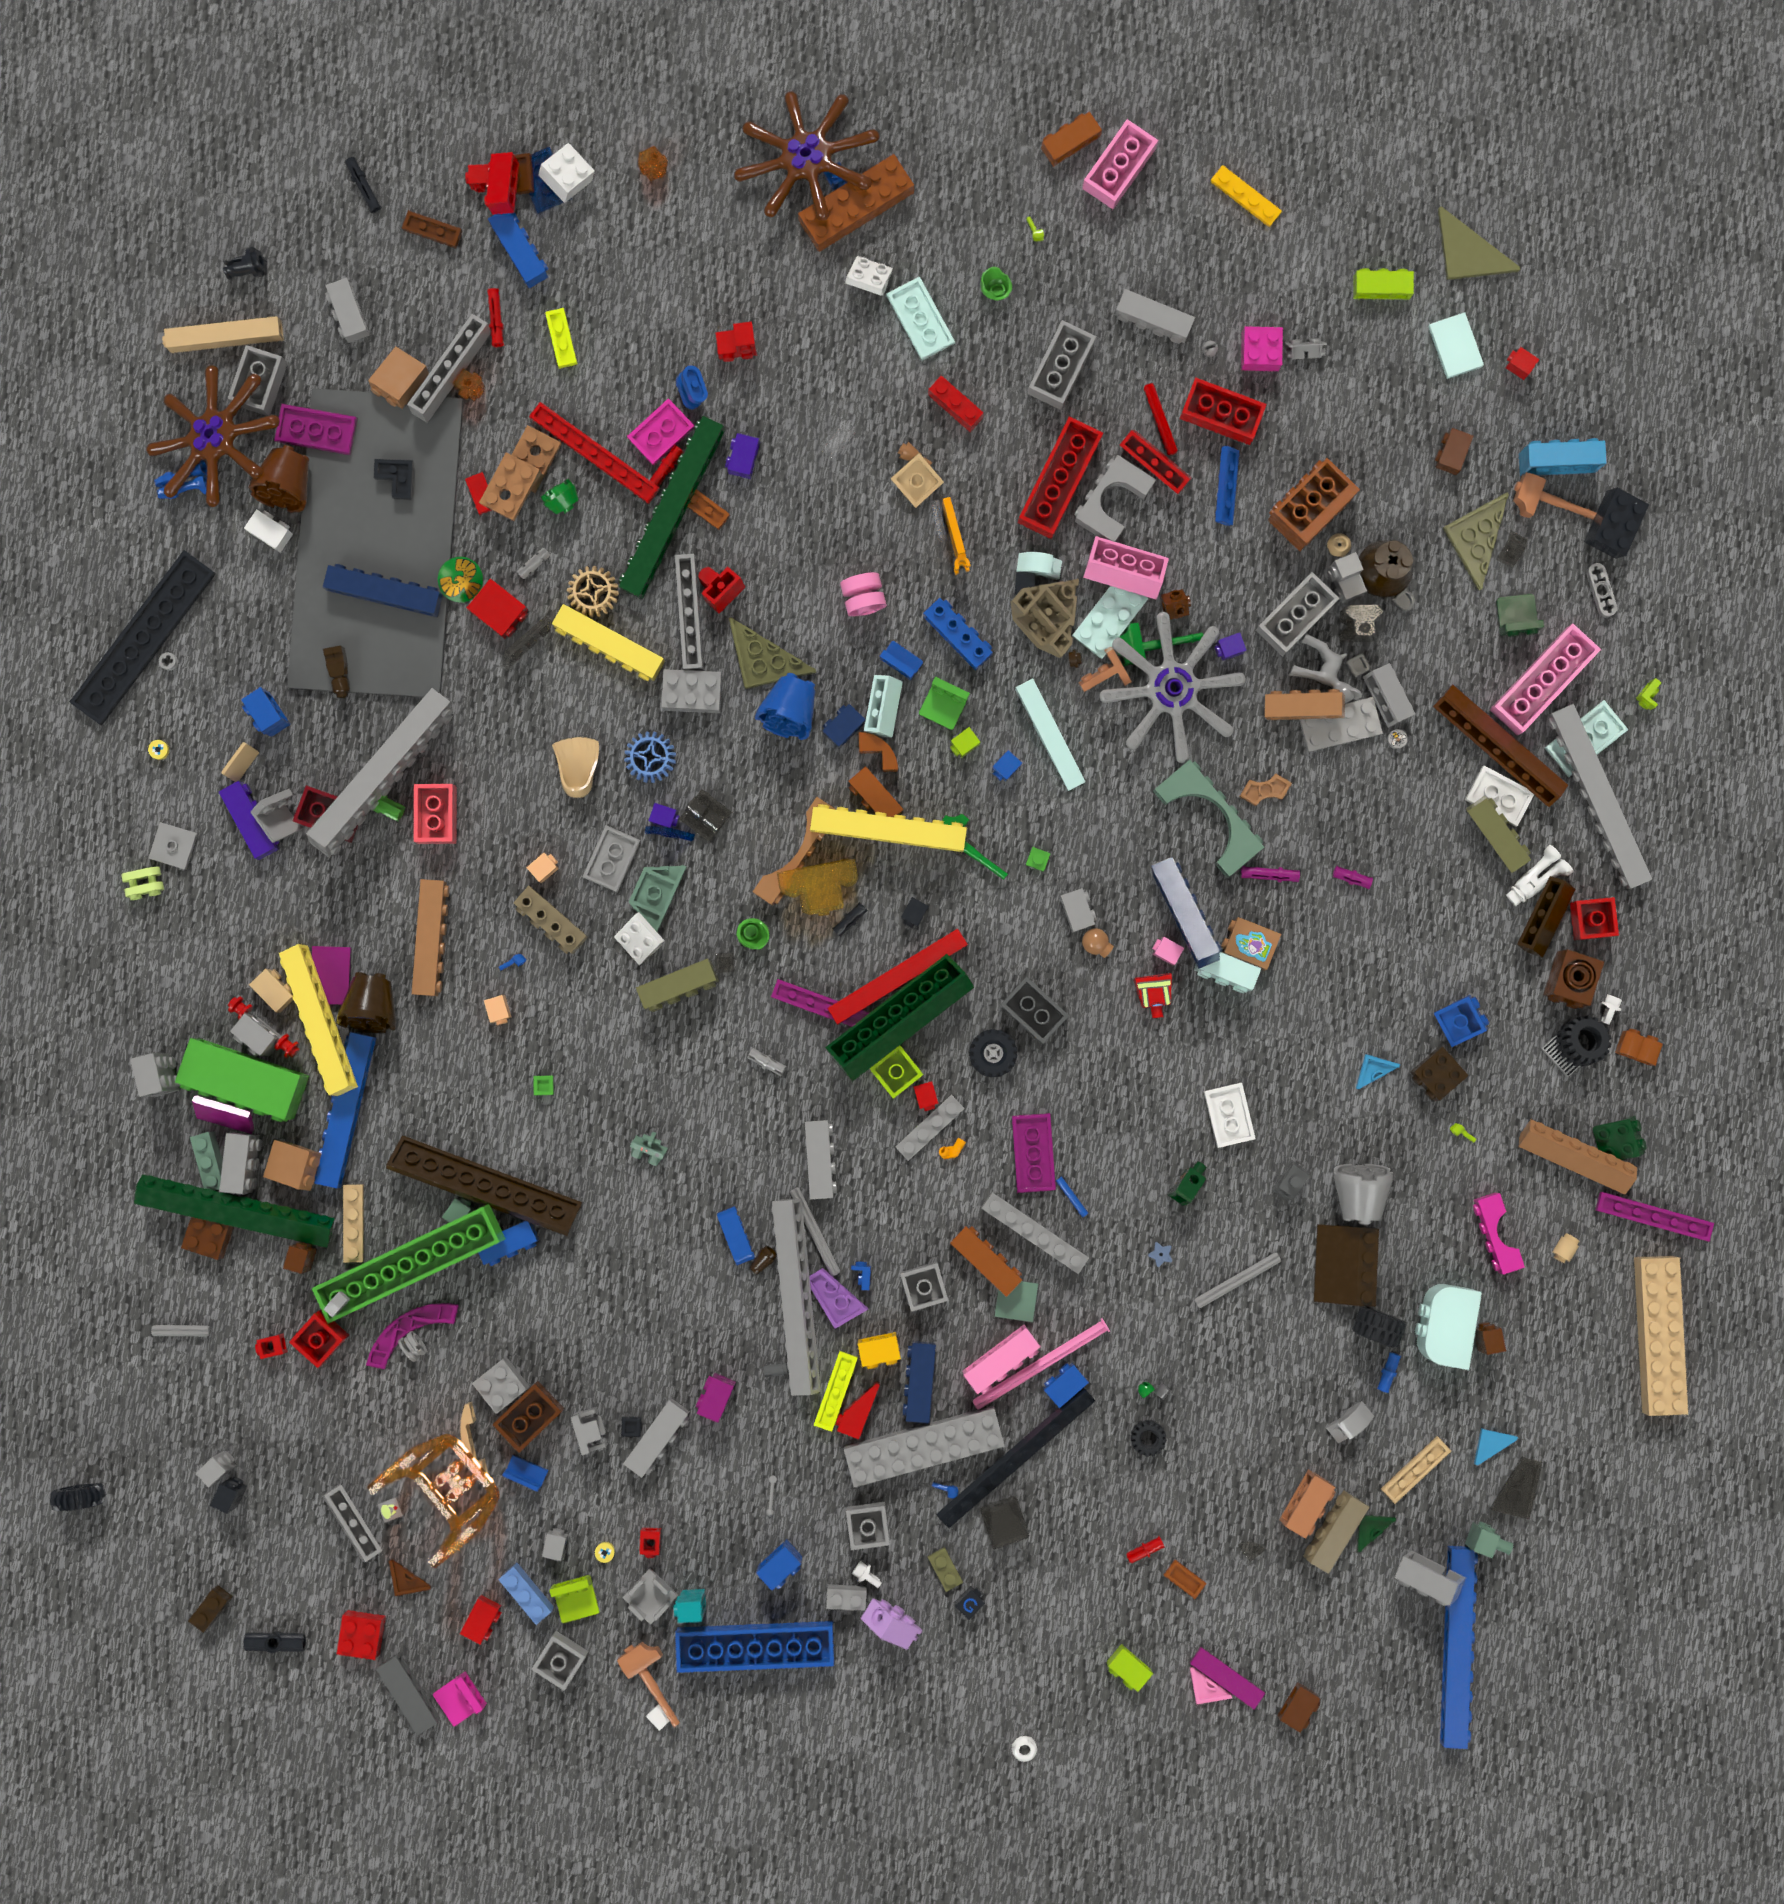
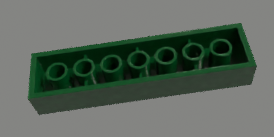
M946 954L825 1048L834 1062L853 1082L975 987L968 975Z

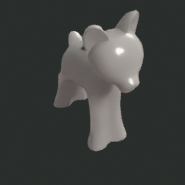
M1305 633L1301 642L1316 648L1324 664L1320 671L1308 670L1293 665L1289 676L1309 678L1328 685L1332 689H1338L1345 695V703H1349L1353 699L1359 700V698H1362L1361 691L1339 681L1337 678L1342 660L1347 654L1339 655L1330 650L1327 643Z

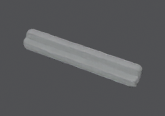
M154 1325L152 1326L151 1334L152 1336L207 1337L210 1335V1326Z

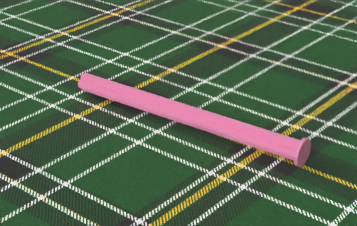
M1101 1318L1099 1323L999 1383L986 1393L973 1399L974 1406L978 1410L1106 1331L1110 1332L1106 1323Z

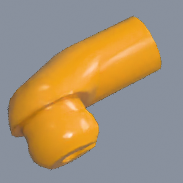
M957 1138L953 1146L941 1147L939 1155L943 1159L956 1158L966 1142Z

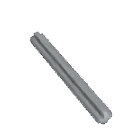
M800 1188L792 1189L790 1194L793 1199L802 1198L804 1222L830 1275L835 1276L839 1274L840 1270Z
M1277 1253L1271 1254L1195 1298L1196 1305L1202 1308L1280 1263L1279 1255Z

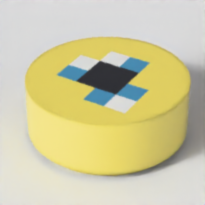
M155 740L149 745L148 751L151 757L162 760L168 756L169 746L161 740Z
M609 1542L600 1543L595 1550L596 1559L602 1563L611 1561L615 1555V1548Z

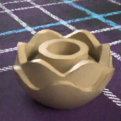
M1338 533L1331 536L1327 542V547L1331 555L1344 557L1351 549V541L1345 534Z

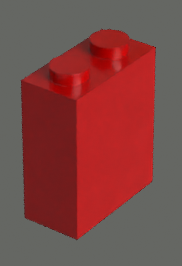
M491 578L466 607L473 615L504 639L507 636L511 637L516 630L515 626L518 622H523L528 616V608Z

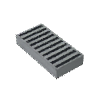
M1554 1036L1541 1049L1566 1077H1569L1580 1066H1573V1062L1569 1064L1566 1062V1057H1561L1562 1052L1557 1049L1559 1043H1556L1558 1037Z

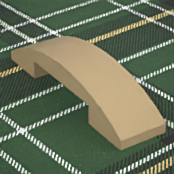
M468 1402L464 1406L461 1417L462 1447L473 1472L481 1481H486L489 1478L485 1459L477 1460L469 1424L476 1421L472 1402Z

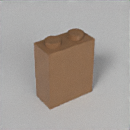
M395 346L368 382L371 386V391L376 396H383L390 405L394 407L397 405L403 409L429 375L426 365Z
M274 1140L263 1177L296 1189L311 1191L322 1153L290 1142Z

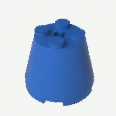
M787 673L786 676L780 677L758 707L755 720H760L763 723V728L785 738L797 736L800 740L807 739L812 730L815 684L798 679V676L793 673Z

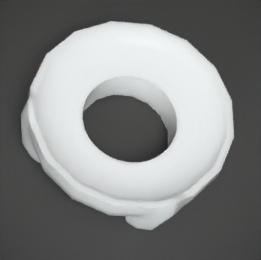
M1020 1736L1013 1742L1012 1753L1016 1759L1027 1762L1035 1757L1037 1745L1031 1737ZM1022 1745L1030 1747L1028 1754L1023 1755L1019 1752Z

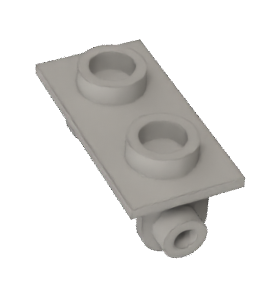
M1312 338L1310 342L1302 343L1301 339L1291 340V343L1286 344L1287 347H1290L1286 355L1291 360L1304 359V351H1308V358H1322L1326 354L1325 348H1322V345H1327V343L1321 341V338Z

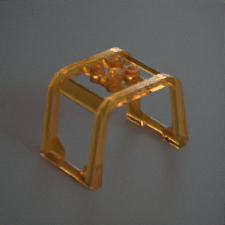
M443 1434L410 1448L367 1485L368 1491L373 1496L386 1486L404 1477H409L418 1484L450 1524V1532L439 1549L427 1561L433 1569H436L449 1559L450 1556L482 1530L500 1500L498 1487L462 1442L450 1434ZM451 1447L460 1459L452 1462L447 1467V1470L439 1473L435 1477V1481L431 1483L421 1471L446 1449ZM425 1453H427L423 1458H421V1459H420L416 1464H414L412 1467L409 1466V1465L412 1464L415 1460H417L420 1456H422V1455H424ZM466 1465L473 1474L461 1480L458 1474L463 1469V1466ZM479 1480L487 1493L458 1517L449 1504L457 1501L464 1491H469L476 1481ZM448 1483L451 1489L447 1492V1496L443 1498L436 1489ZM479 1513L475 1520L461 1532V1527Z

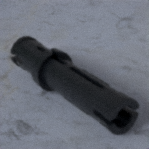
M350 157L346 159L344 163L352 175L351 179L356 183L370 212L375 213L381 210L382 207L378 203L366 180V174L359 167L356 158Z

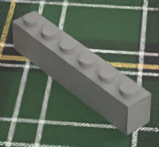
M471 314L407 404L413 415L426 423L429 422L490 336L491 330L487 322Z
M694 554L675 555L683 670L704 671L696 558Z
M991 1192L981 1206L984 1211L1077 1274L1080 1273L1088 1261V1256L995 1193Z

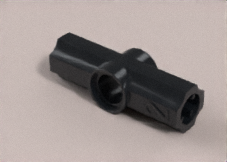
M279 1631L273 1633L247 1632L243 1640L244 1651H267L268 1653H276L277 1651L303 1652L306 1645L305 1633H282ZM271 1638L277 1639L279 1645L274 1646L271 1643Z

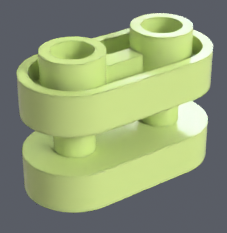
M150 867L121 874L122 881L124 883L129 882L130 888L124 889L125 896L130 897V900L142 899L144 894H149V896L160 895L161 891L164 890L163 882L156 881V876L161 875L160 867ZM148 878V884L138 886L137 880Z

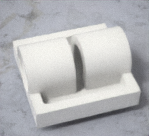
M857 256L846 277L845 283L883 296L893 268Z
M639 912L614 936L638 965H641L648 957L655 953L664 942L662 937Z

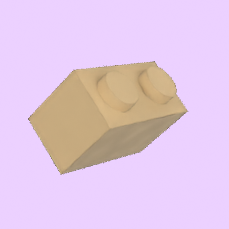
M265 969L249 985L275 1012L281 1013L293 1001L292 989L288 983L284 984L280 980L282 976L275 969L272 971L271 969Z

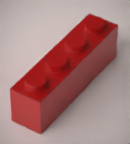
M1131 430L1121 442L1120 446L1177 494L1192 479V477L1136 430Z

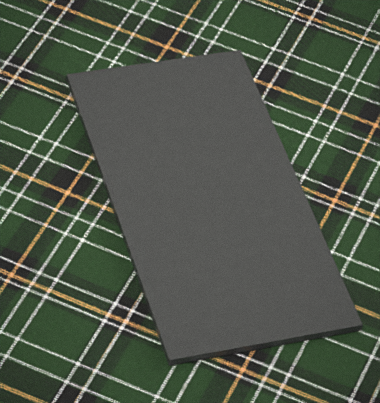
M312 388L310 409L357 417V424L351 455L307 448L306 456L309 458L307 503L305 509L301 512L288 689L333 692L331 684L333 678L329 677L323 649L341 645L345 648L348 674L346 678L349 681V693L424 698L430 689L433 688L441 694L448 598L443 595L437 618L329 592L323 588V583L328 565L335 566V564L345 566L347 570L353 571V568L365 571L364 574L371 575L372 573L383 575L385 579L390 580V577L402 580L401 583L415 582L420 584L422 588L427 589V586H432L439 589V570L447 560L451 559L463 398L446 397L429 422L426 423L413 415L407 404L403 409L397 405L394 407L386 401V398L383 396L378 397L373 392ZM374 459L413 460L412 500L393 499L392 480L374 479Z

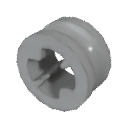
M166 652L160 656L159 664L163 669L171 671L177 667L178 659L172 653ZM171 657L170 659L173 660V663H169L166 666L167 664L164 663V660H168Z

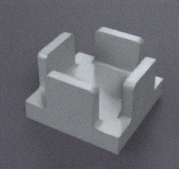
M597 1407L578 1411L571 1417L582 1455L608 1445L607 1441L593 1444L594 1441L602 1438L601 1435L606 1433L602 1417L598 1415L589 1419L585 1418V1416L596 1413L598 1411Z
M649 1568L623 1596V1599L629 1604L628 1609L641 1621L645 1619L651 1625L668 1609L678 1594Z

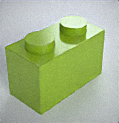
M1122 1644L1107 1661L1108 1671L1115 1677L1119 1675L1124 1680L1123 1684L1130 1690L1134 1688L1139 1692L1153 1675L1152 1670Z

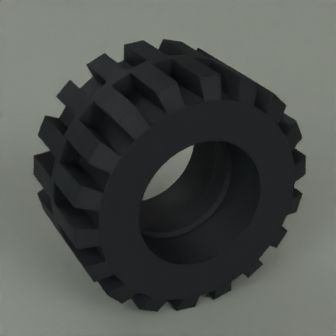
M1589 1015L1580 1016L1566 1022V1024L1561 1026V1030L1558 1031L1557 1035L1559 1038L1556 1039V1043H1559L1557 1049L1562 1052L1561 1057H1566V1062L1569 1064L1573 1062V1066L1576 1067L1589 1066L1603 1060L1605 1055H1608L1610 1052L1608 1048H1611L1612 1043H1609V1040L1612 1038L1607 1033L1609 1032L1608 1027L1605 1028L1603 1021L1598 1022V1018H1591ZM1579 1032L1585 1034L1588 1038L1589 1050H1585L1580 1045L1578 1040Z
M1360 1307L1352 1330L1356 1334L1390 1347H1399L1407 1324L1385 1313L1367 1307Z

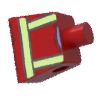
M1172 974L1134 978V984L1142 1008L1151 1007L1152 1019L1164 1017L1162 1006L1171 1004Z

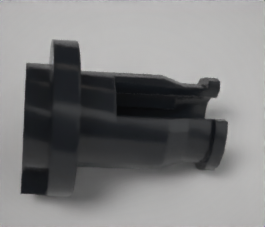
M252 246L246 248L245 255L235 257L230 261H223L227 267L222 268L229 280L232 277H241L248 274H253L254 277H262L266 270L267 260L264 259L259 250Z

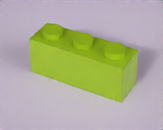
M1362 268L1359 271L1357 270L1353 276V299H1410L1414 294V271H1408L1407 269L1389 271V269L1385 268L1378 271H1370L1368 268Z

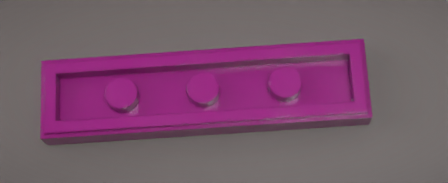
M1202 1647L1198 1649L1190 1661L1192 1666L1254 1710L1265 1695L1264 1691Z

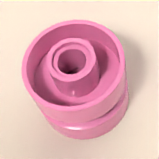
M879 573L859 574L840 582L843 596L852 597L845 602L848 616L869 615L887 606L884 593L875 592L882 587Z

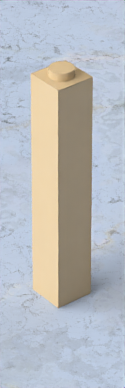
M278 316L164 329L165 336L162 337L164 347L171 353L284 340L282 321Z

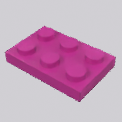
M668 398L634 429L627 438L654 466L674 445H677L688 435L695 426Z

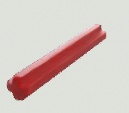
M1149 383L1144 386L1146 397L1167 455H1174L1178 449L1153 383Z

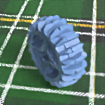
M647 731L645 733L646 737L643 738L640 733L638 734L640 740L637 741L633 737L632 741L635 744L628 743L627 745L631 751L626 750L625 754L630 757L625 758L624 761L631 763L626 768L628 770L633 769L630 773L632 776L638 773L637 780L644 776V783L648 782L649 777L652 783H655V777L662 781L661 774L668 777L669 775L666 770L673 771L669 764H676L674 759H670L676 756L675 752H670L674 749V746H667L670 740L666 739L663 741V734L657 738V732H653L652 737H650V733ZM650 742L646 751L637 752L640 746ZM656 743L664 748L666 757L656 754ZM652 752V755L656 758L649 762L644 756ZM635 757L645 761V771L637 767ZM664 763L660 769L650 772L654 764Z

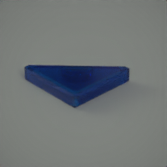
M646 826L645 828L646 834L662 835V837L680 838L688 841H694L695 837L693 833L669 827Z

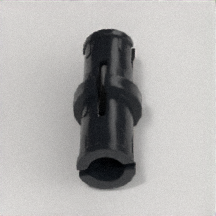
M859 902L848 914L845 913L843 915L844 918L832 929L841 937L852 925L855 926L857 924L856 921L868 910Z

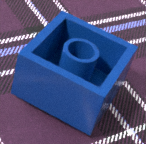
M260 687L241 699L244 703L242 706L243 710L255 720L252 723L258 732L261 731L264 735L267 734L272 737L291 725L271 693Z
M786 1539L758 1565L756 1574L771 1591L775 1587L779 1589L785 1584V1579L788 1575L791 1574L793 1576L801 1569L802 1555Z

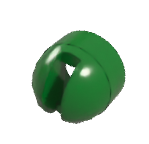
M1143 1382L1138 1387V1392L1143 1399L1155 1390L1149 1382Z

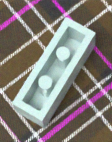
M874 675L864 727L865 732L878 737H893L902 681L891 676Z

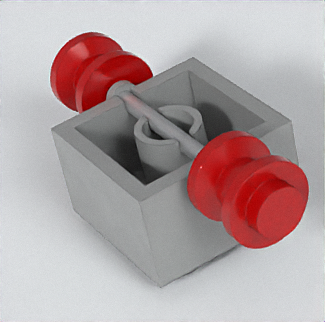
M241 996L238 998L234 997L228 1003V1012H236L239 1020L230 1032L234 1034L233 1038L238 1043H245L249 1047L248 1051L253 1055L270 1056L274 1050L279 1049L285 1052V1058H293L300 1050L298 1048L299 1043L297 1041L292 1043L289 1041L290 1036L288 1034L281 1036L258 1016L251 1014L253 1006L251 1004L246 1006L242 1003L243 998Z

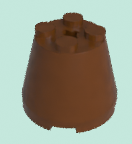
M284 445L283 448H273L260 466L263 471L262 475L257 479L252 478L248 488L252 491L251 496L271 508L277 506L287 508L288 512H301L305 509L307 503L309 458L295 452L294 448L288 445Z

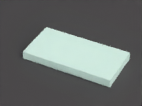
M920 276L886 294L921 361L955 344Z
M1605 700L1581 718L1596 755L1628 730ZM1555 739L1545 747V750L1567 777H1570L1574 769L1571 764H1567L1564 758L1566 751L1563 746H1559Z

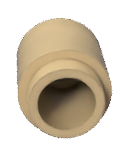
M1567 1233L1564 1237L1561 1236L1553 1250L1554 1258L1562 1263H1565V1261L1570 1262L1579 1247L1578 1243L1580 1241Z

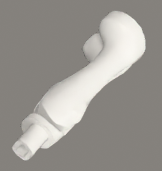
M1552 845L1546 847L1542 859L1516 882L1515 887L1512 886L1511 891L1506 895L1514 906L1521 902H1526V899L1539 893L1545 887L1549 876H1568L1574 872L1565 860L1560 859V853ZM1557 861L1542 877L1538 878V875L1544 869Z

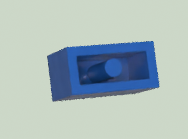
M1066 1363L1059 1369V1375L1055 1378L1051 1376L1044 1382L1046 1385L1043 1388L1044 1391L1059 1408L1089 1383L1073 1363L1070 1365Z

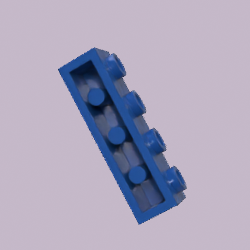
M495 214L488 218L491 227L528 288L530 289L547 279L546 271L548 267L543 259L539 261L536 256L539 253L534 244L530 245L527 239L529 236L524 228H519L517 223L520 221L516 214Z
M939 598L923 613V617L976 671L992 656V647L987 641L984 640L982 642L978 638L979 633L973 627L969 628L965 624L966 620L961 614L958 613L956 615L951 610L953 607L947 600L943 601Z

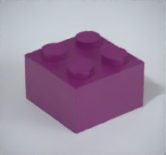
M714 1373L712 1377L709 1376L703 1387L706 1390L705 1395L701 1394L695 1406L698 1408L697 1414L718 1423L736 1381Z

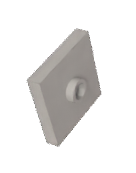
M160 822L149 859L187 870L198 833Z

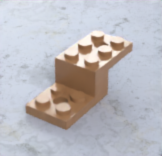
M527 425L512 455L507 452L505 453L479 503L515 521L530 491L536 493L562 443ZM535 446L541 448V452L537 456L531 454V449ZM509 491L511 496L509 499L503 500L501 499V493Z

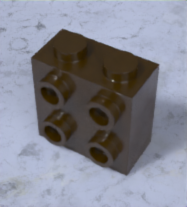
M1443 1046L1436 1048L1410 1071L1413 1075L1411 1077L1418 1086L1422 1085L1426 1090L1424 1093L1432 1101H1441L1469 1076Z

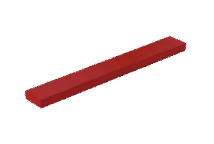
M539 402L530 414L529 418L646 503L649 504L659 492L660 488L543 403Z
M956 929L827 1009L838 1025L914 979L944 955L948 954L951 956L968 946L960 931Z

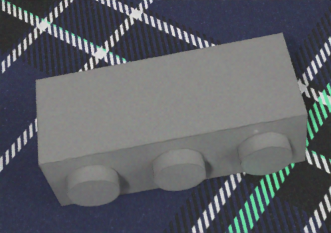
M348 278L326 285L328 292L325 295L329 304H333L334 310L331 311L335 321L340 323L341 327L338 330L341 338H345L348 343L370 336Z
M1390 663L1363 676L1388 728L1415 715L1413 707Z

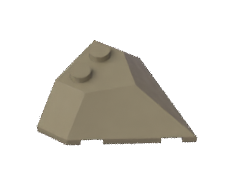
M1079 579L1023 588L1011 601L1013 621L1037 648L1058 658H1061L1072 645L1073 637H1071V631L1075 622L1077 603L1075 593Z

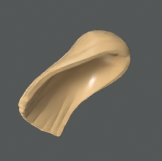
M575 737L554 743L552 746L558 761L561 784L564 791L574 798L586 796L592 788L593 776L599 756V742L595 739Z

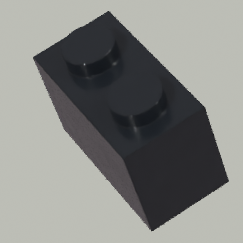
M237 1477L225 1480L219 1484L209 1506L228 1514L238 1507L247 1485L243 1484L244 1481Z

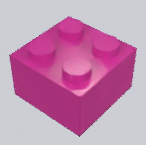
M1244 327L1241 338V370H1280L1282 366L1283 327Z

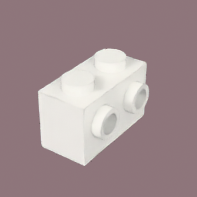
M256 509L244 529L281 553L293 535L288 530L290 527L282 521L277 523L272 520L274 516L264 510L262 513Z

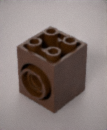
M1568 949L1557 951L1543 995L1547 996L1551 1002H1566V1006L1573 1009H1583L1585 1006H1591L1604 961Z

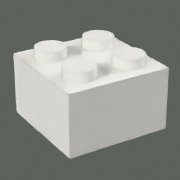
M567 143L541 164L539 176L566 203L592 181L595 171Z

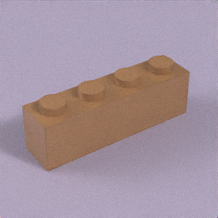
M1330 689L1328 693H1321L1320 690H1309V693L1293 690L1290 691V694H1282V691H1271L1270 694H1265V718L1267 720L1345 718V695L1338 689Z

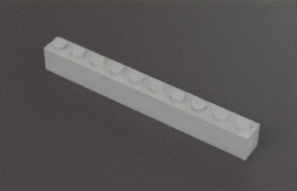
M1574 704L1549 714V725L1552 729L1556 730L1558 735L1556 740L1559 746H1563L1566 751L1564 758L1567 764H1571L1574 769L1572 776L1576 782L1579 781L1581 786L1579 791L1582 798L1588 801L1589 806H1587L1589 814L1591 817H1595L1597 822L1595 827L1598 833L1602 834L1605 839L1603 845L1606 851H1610L1613 857L1611 859L1612 865L1620 872V883L1623 887L1626 886L1627 889H1631L1652 880Z
M802 1198L772 1201L773 1230L776 1238L775 1250L778 1258L777 1270L780 1278L779 1290L782 1298L781 1309L784 1319L783 1329L786 1339L785 1349L787 1350L789 1388L791 1396L813 1395L821 1392Z

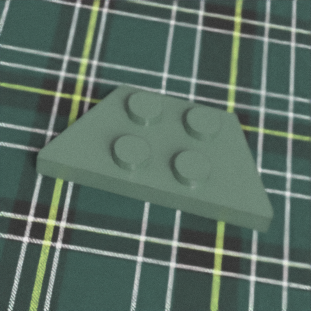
M684 865L644 867L629 900L630 905L646 919L657 933L687 867Z

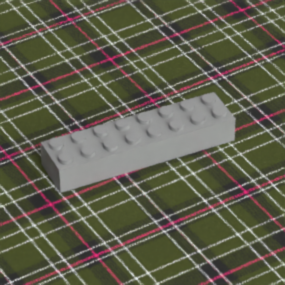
M994 1406L846 1445L844 1446V1452L853 1486L858 1487L1005 1446Z

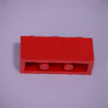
M513 152L491 154V159L488 163L489 177L486 180L487 195L484 197L485 205L493 215L514 213L519 162Z
M942 375L928 389V396L969 432L983 419L984 412Z

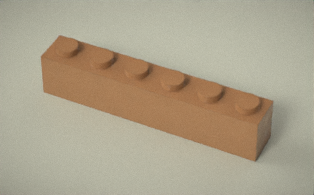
M420 880L412 982L413 995L438 996V992L441 993L442 981H439L440 973H443L444 963L441 962V954L445 953V943H442L443 935H446L447 925L444 924V916L448 915V905H445V901L450 893V887L447 886L445 881Z
M1530 1119L1520 1134V1148L1622 1194H1626L1637 1179V1167L1633 1164L1622 1161L1614 1155L1602 1152L1594 1146L1582 1143L1578 1139L1571 1138L1558 1130L1551 1129L1543 1123Z

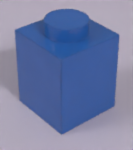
M1008 750L992 767L994 772L992 774L1001 781L1003 779L1006 782L1022 765V762Z

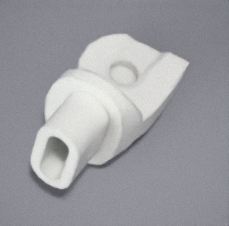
M1607 995L1605 1002L1601 1003L1606 1006L1601 1021L1610 1025L1615 1010L1621 1011V1008H1619L1621 999Z
M860 1561L852 1574L858 1578V1582L866 1579L879 1588L881 1582L878 1577L870 1572L871 1564L866 1565Z

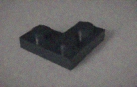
M374 459V479L392 480L393 499L412 500L413 460Z

